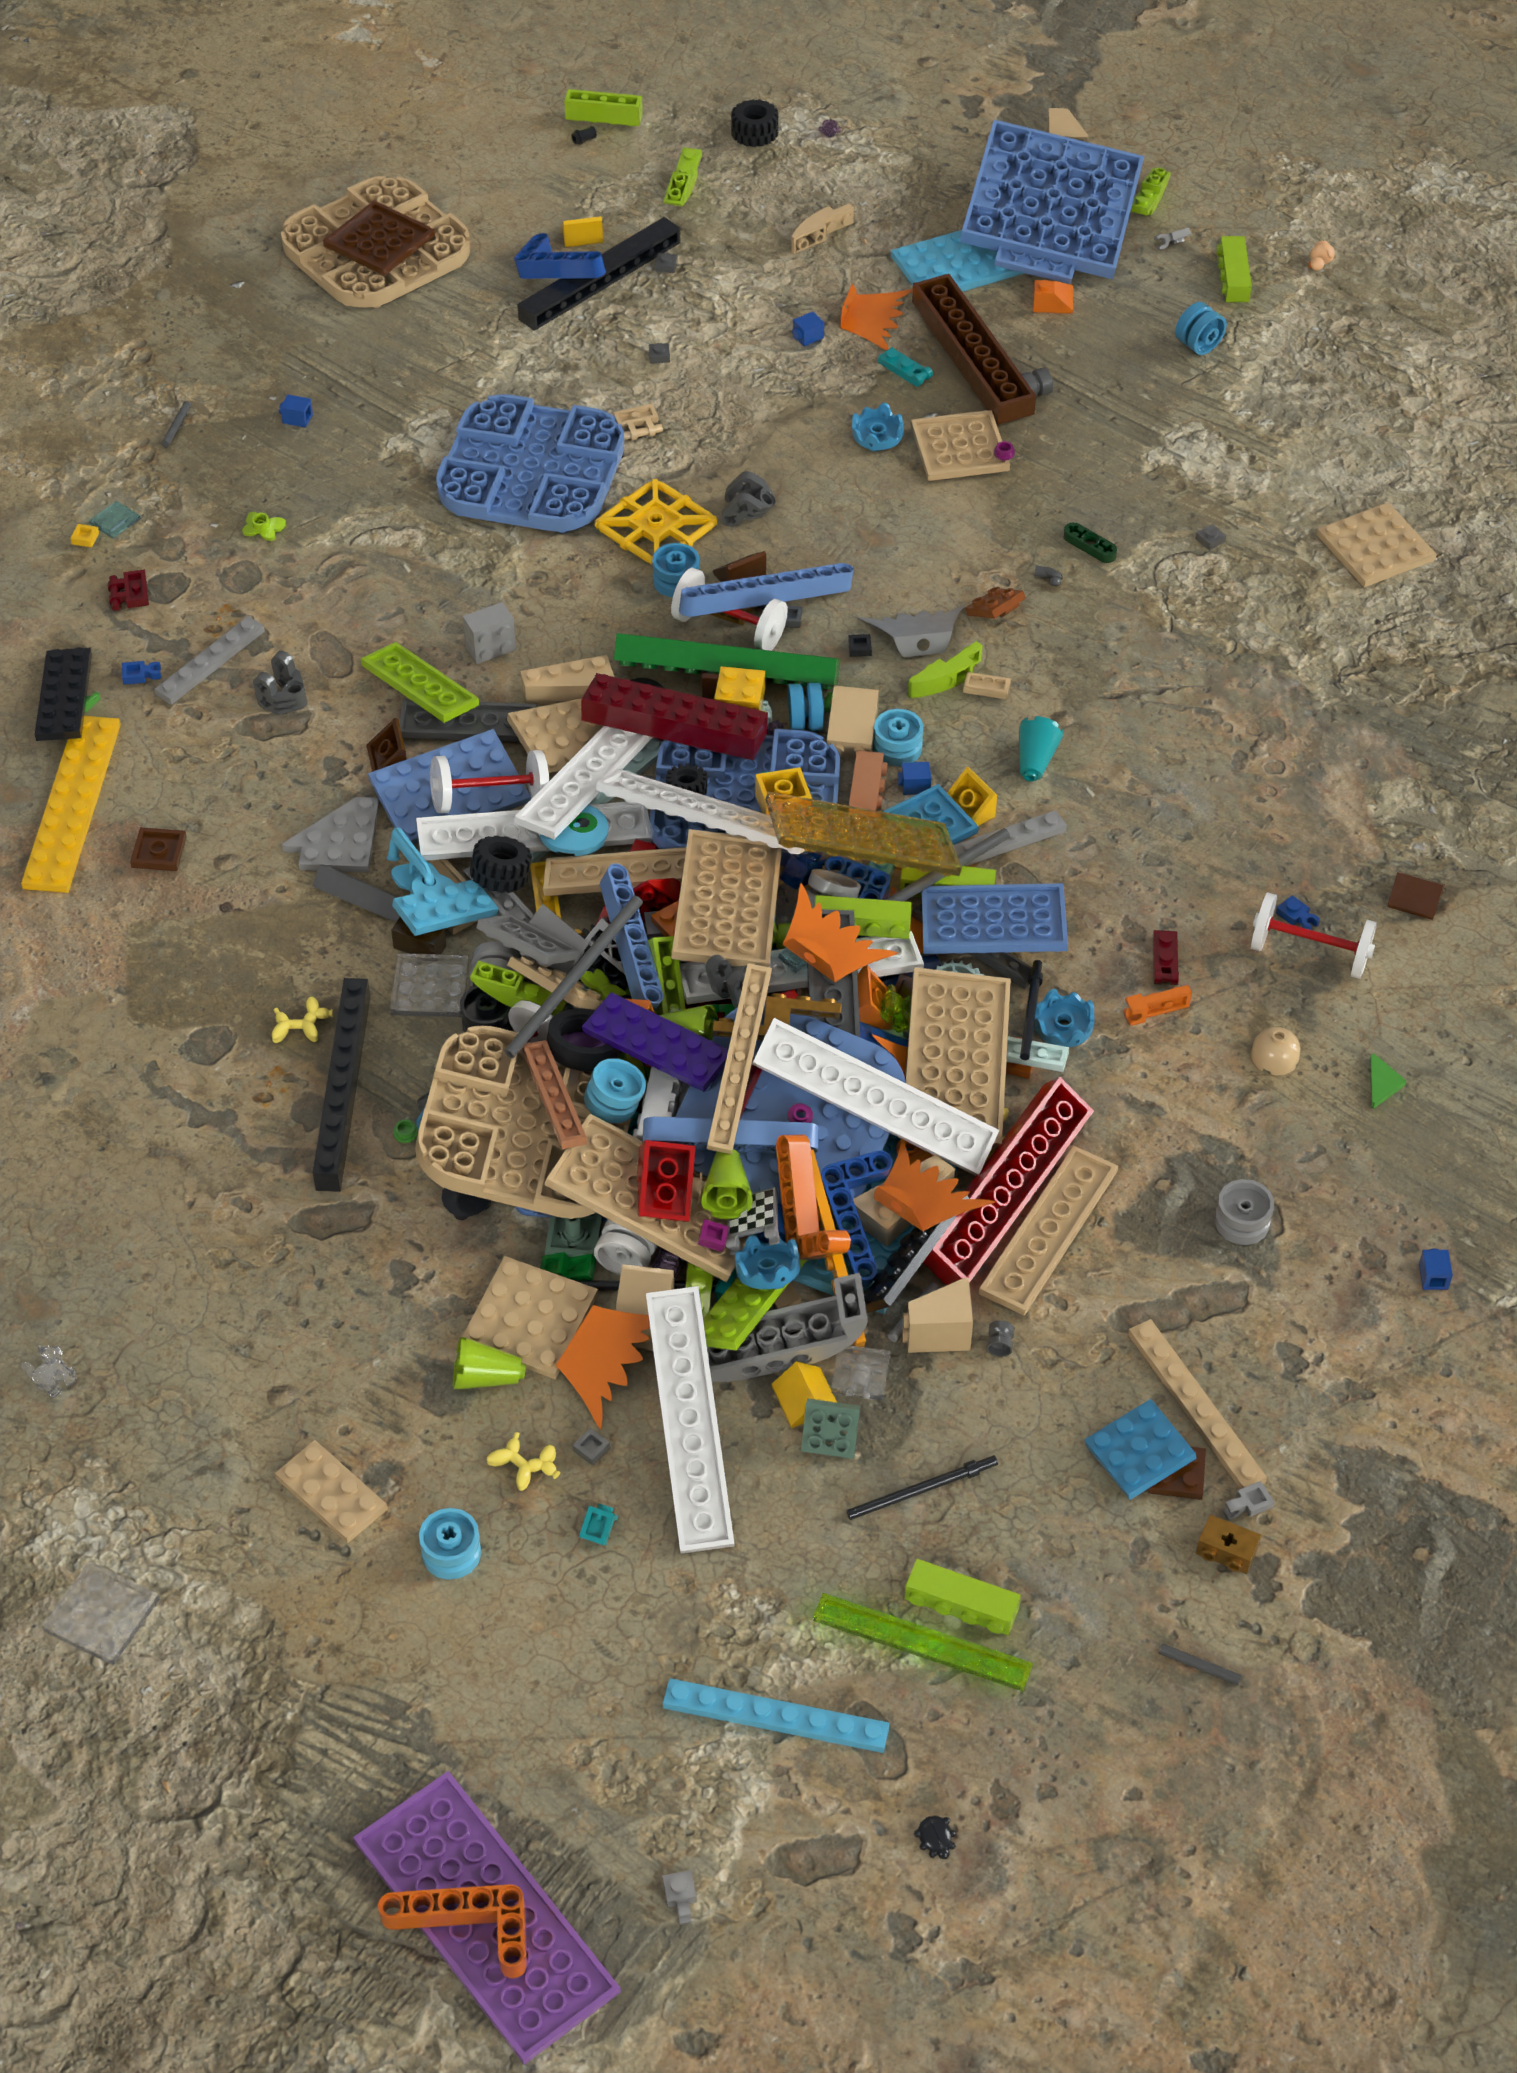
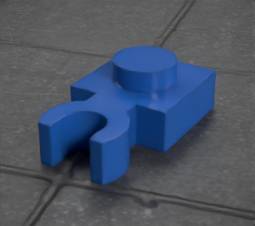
M144 661L122 663L123 684L146 683V678L153 680L161 679L160 662H151L148 665H145Z
M1293 895L1276 909V914L1291 925L1299 923L1302 928L1309 930L1312 927L1309 923L1316 927L1319 926V917L1309 914L1310 908Z

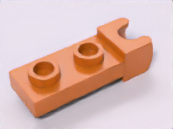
M1189 985L1158 993H1151L1147 996H1142L1141 993L1125 998L1129 1007L1125 1008L1123 1012L1131 1026L1145 1023L1146 1018L1190 1007L1192 991Z

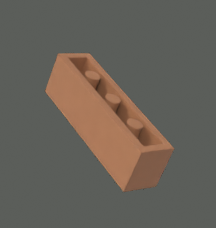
M858 750L856 752L846 833L874 835L875 826L880 825L881 813L877 812V809H882L883 796H880V792L884 793L885 779H882V776L887 775L888 763L883 762L884 753Z

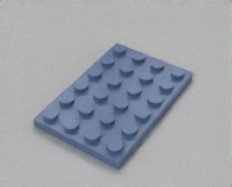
M494 729L368 773V779L393 827H400L413 845L419 843L416 818L508 811L527 804L531 800V796L524 784L452 788V803L449 813L436 812L430 786V767L433 756H445L447 758L451 779L519 775Z
M1063 883L929 886L922 891L923 954L1068 951Z

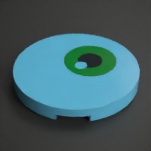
M587 805L555 840L539 834L542 843L555 853L563 852L575 854V856H584L597 851L604 845L608 836L609 825L601 811Z

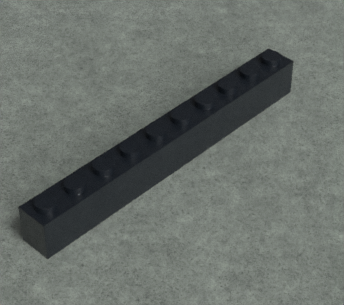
M665 217L659 219L601 254L606 270L603 276L598 278H560L518 303V320L534 331L657 258L658 253H665L680 244V227Z
M344 978L313 1167L316 1191L341 1192L370 1003L368 979Z

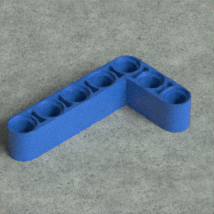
M546 233L534 235L514 257L519 277L522 279L598 278L606 273L601 252H552L548 234Z
M836 855L826 860L825 870H839L836 873L847 876L861 885L859 898L877 900L888 898L890 893V877L885 871Z
M882 1150L829 1164L821 1172L835 1229L846 1230L850 1235V1246L856 1245L862 1250L861 1253L856 1254L849 1249L848 1252L843 1253L850 1275L858 1273L860 1269L869 1271V1277L861 1276L863 1288L873 1283L877 1266L850 1189L883 1180L888 1176L892 1165V1158L890 1154ZM882 1162L886 1168L877 1169L873 1163ZM858 1169L862 1175L854 1176L849 1170ZM831 1175L834 1176L838 1181L835 1183H830L825 1179V1177ZM842 1199L846 1205L837 1206L833 1200ZM849 1222L854 1228L852 1230L844 1229L841 1223Z

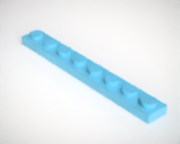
M669 1678L663 1701L664 1709L884 1753L890 1723L671 1678Z

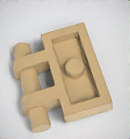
M653 404L613 412L615 421L622 425L623 431L628 430L624 432V440H638V437L646 435L651 437L655 436L656 433L663 432L662 424L654 425L659 423V418Z

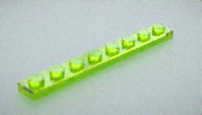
M822 1593L813 1615V1621L1022 1692L1025 1691L1033 1669L1032 1662L826 1593Z

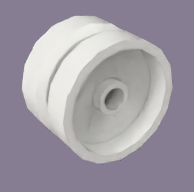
M608 1219L602 1230V1235L594 1248V1256L605 1269L621 1275L622 1264L648 1267L657 1245Z

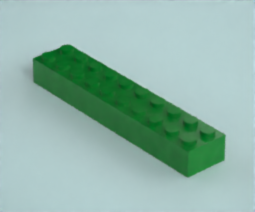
M616 633L614 660L620 661L619 665L636 666V663H641V668L657 669L658 665H661L663 670L679 671V668H685V673L701 674V670H705L708 674L717 675L720 673L721 666L765 671V682L767 678H773V683L788 684V681L791 680L795 681V684H801V686L805 687L808 683H820L822 689H832V685H838L841 662L839 658Z

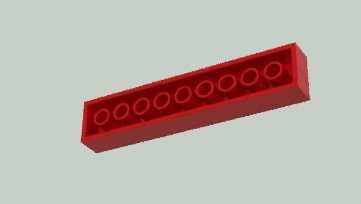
M1061 1077L1041 1087L1004 1137L1002 1144L996 1148L984 1164L980 1174L976 1175L965 1190L970 1192L967 1195L970 1199L995 1201V1203L957 1215L923 1261L946 1286L963 1278H969L970 1283L1094 1112Z

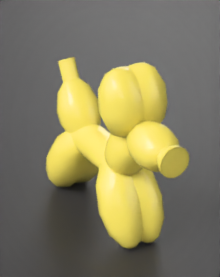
M308 997L306 1001L308 1013L304 1018L289 1020L285 1013L280 1012L278 1008H274L278 1024L272 1031V1041L274 1043L281 1042L288 1034L289 1029H303L304 1034L310 1041L317 1042L318 1031L314 1023L317 1018L327 1019L329 1016L333 1017V1009L320 1008L318 1001L314 997Z
M515 1432L513 1438L509 1440L506 1449L495 1450L486 1459L487 1464L493 1467L503 1466L509 1462L515 1464L519 1468L516 1475V1485L519 1491H523L528 1487L531 1472L542 1470L546 1475L552 1476L553 1479L558 1478L560 1475V1471H557L556 1466L552 1463L556 1458L555 1447L548 1445L543 1448L539 1458L527 1461L518 1454L520 1448L518 1432Z

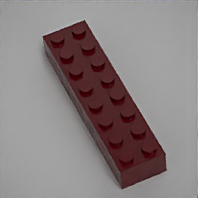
M596 673L581 699V721L749 760H754L767 735L768 712L694 696L693 694L681 693L671 689L655 687L649 684H642L628 679L616 678L606 674Z

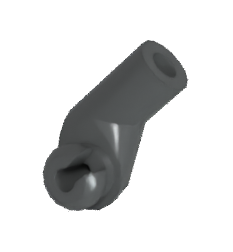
M1036 566L1034 576L1049 578L1050 585L1059 586L1063 577L1060 572L1050 567Z

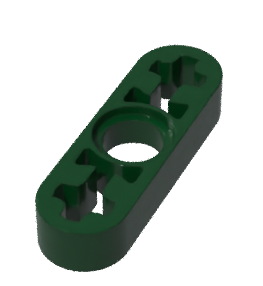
M1072 522L1065 525L1063 535L1065 541L1101 562L1111 563L1115 561L1117 555V546L1079 523ZM1086 541H1093V542H1095V544L1090 545V544H1086L1085 542H1086Z

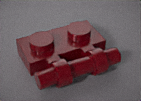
M145 569L123 572L124 578L120 579L116 575L109 577V604L112 606L113 611H119L121 609L120 605L126 602L127 608L149 605Z

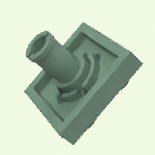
M594 1213L586 1217L568 1219L551 1215L545 1255L565 1252L569 1257L591 1253L594 1255V1248L600 1238L603 1216Z
M807 1398L801 1451L854 1459L860 1406Z

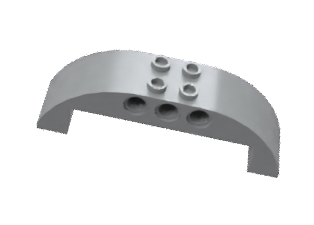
M860 1273L835 1278V1296L766 1312L737 1350L707 1347L712 1382L745 1380L787 1370L796 1361L813 1364L830 1358L849 1347L861 1336L868 1322Z

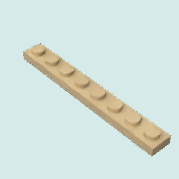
M747 964L707 1144L708 1150L728 1154L733 1152L772 968Z
M1149 1319L1130 1328L1128 1336L1237 1486L1242 1489L1260 1481L1262 1484H1265L1267 1476L1154 1322Z

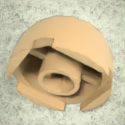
M1275 1026L1264 1029L1256 1036L1251 1050L1252 1062L1261 1071L1263 1069L1271 1071L1270 1075L1288 1074L1296 1068V1064L1299 1062L1301 1053L1299 1040L1292 1031L1283 1027Z

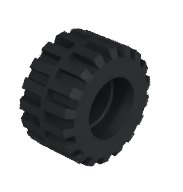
M750 99L749 101L745 100L742 103H738L731 112V134L733 139L739 144L752 147H762L775 141L776 137H778L777 108L773 104L759 99Z
M488 836L485 839H480L474 845L470 876L475 883L490 891L510 893L513 890L518 891L528 881L532 859L530 849L525 847V844L518 842V840L506 836Z

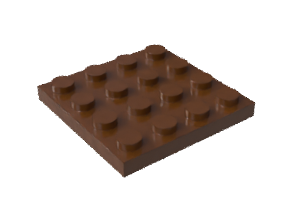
M374 200L323 239V245L385 276L435 236V229Z

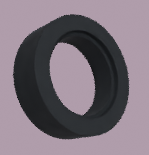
M584 1008L564 1010L557 1013L549 1022L547 1043L554 1060L567 1068L578 1071H593L601 1061L618 1059L620 1050L608 1044L593 1048L581 1047L566 1041L562 1037L564 1034L571 1032H583L582 1026L595 1010Z

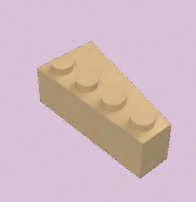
M607 655L520 671L525 702L537 705H551L557 702L582 698L596 673L614 677Z
M937 1155L921 1162L919 1173L933 1166H938L939 1174L936 1182L954 1178L955 1168ZM876 1186L853 1200L863 1229L887 1247L912 1224L874 1199V1192L878 1187Z

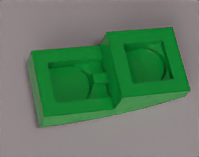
M565 1252L542 1256L540 1269L571 1280H593L597 1259L592 1253L569 1257Z

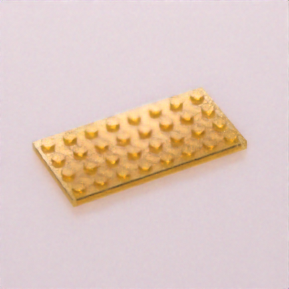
M767 792L765 800L778 844L785 848L797 847L808 852L819 851L831 856H848L854 860H871L876 864L888 863L899 868L910 867L922 872H939L944 876H960L962 866L945 823Z

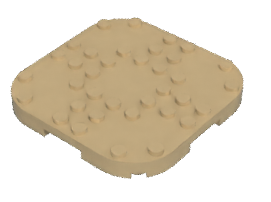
M386 176L366 179L347 188V195L321 208L315 204L291 215L284 222V229L281 232L284 253L292 262L337 301L345 306L360 308H379L381 305L461 267L470 254V238L467 227L453 214L449 213L446 215L428 200V194L417 184L398 176L396 179L386 178ZM374 200L435 229V236L385 276L323 245V239Z
M492 1026L469 1027L467 1032L459 1035L455 1033L449 1037L439 1054L416 1140V1157L426 1175L441 1187L452 1191L557 1217L574 1219L596 1213L544 1185L547 1177L566 1149H561L522 1049L514 1058L508 1057L504 1052L505 1048L518 1033ZM556 1062L582 1125L588 1115L591 1114L585 1106L583 1097L593 1071H578ZM631 1119L623 1123L609 1124L628 1133Z

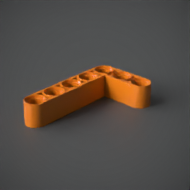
M804 1134L780 1135L776 1142V1153L786 1243L791 1239L796 1241L800 1260L819 1259L848 1252L851 1240L846 1230L819 1231L811 1148L808 1137Z
M516 1885L390 1892L383 1895L378 1902L381 1923L384 1927L392 1930L497 1923L498 1958L501 1972L504 1976L514 1979L523 1975L526 1970L525 1903L523 1892ZM511 1899L518 1901L516 1905L511 1907L504 1905L506 1901ZM478 1902L488 1903L486 1907L481 1909L474 1907ZM452 1903L459 1905L455 1910L445 1909L447 1905ZM419 1906L429 1907L428 1910L422 1913L415 1911ZM393 1907L399 1909L397 1913L392 1915L386 1913L388 1909ZM509 1928L518 1929V1932L513 1935L505 1933ZM511 1956L520 1958L516 1963L506 1962V1959Z

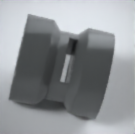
M1006 1321L992 1322L989 1325L988 1334L990 1338L987 1340V1351L991 1355L999 1357L1010 1355L1013 1348L1011 1340L1014 1337L1015 1327Z

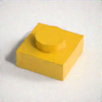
M77 524L70 538L71 543L92 548L99 535L98 527Z

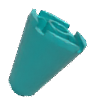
M1035 716L1034 720H1028L1027 717L1020 722L1019 770L1020 775L1026 781L1034 782L1042 778L1063 739V729L1060 730L1058 728L1059 724L1049 718Z

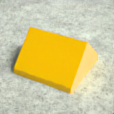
M602 216L566 220L560 226L565 247L603 243Z
M966 767L947 794L979 826L996 816L997 794L970 767Z
M796 1361L772 1383V1389L791 1428L804 1424L807 1398L837 1402L821 1368Z

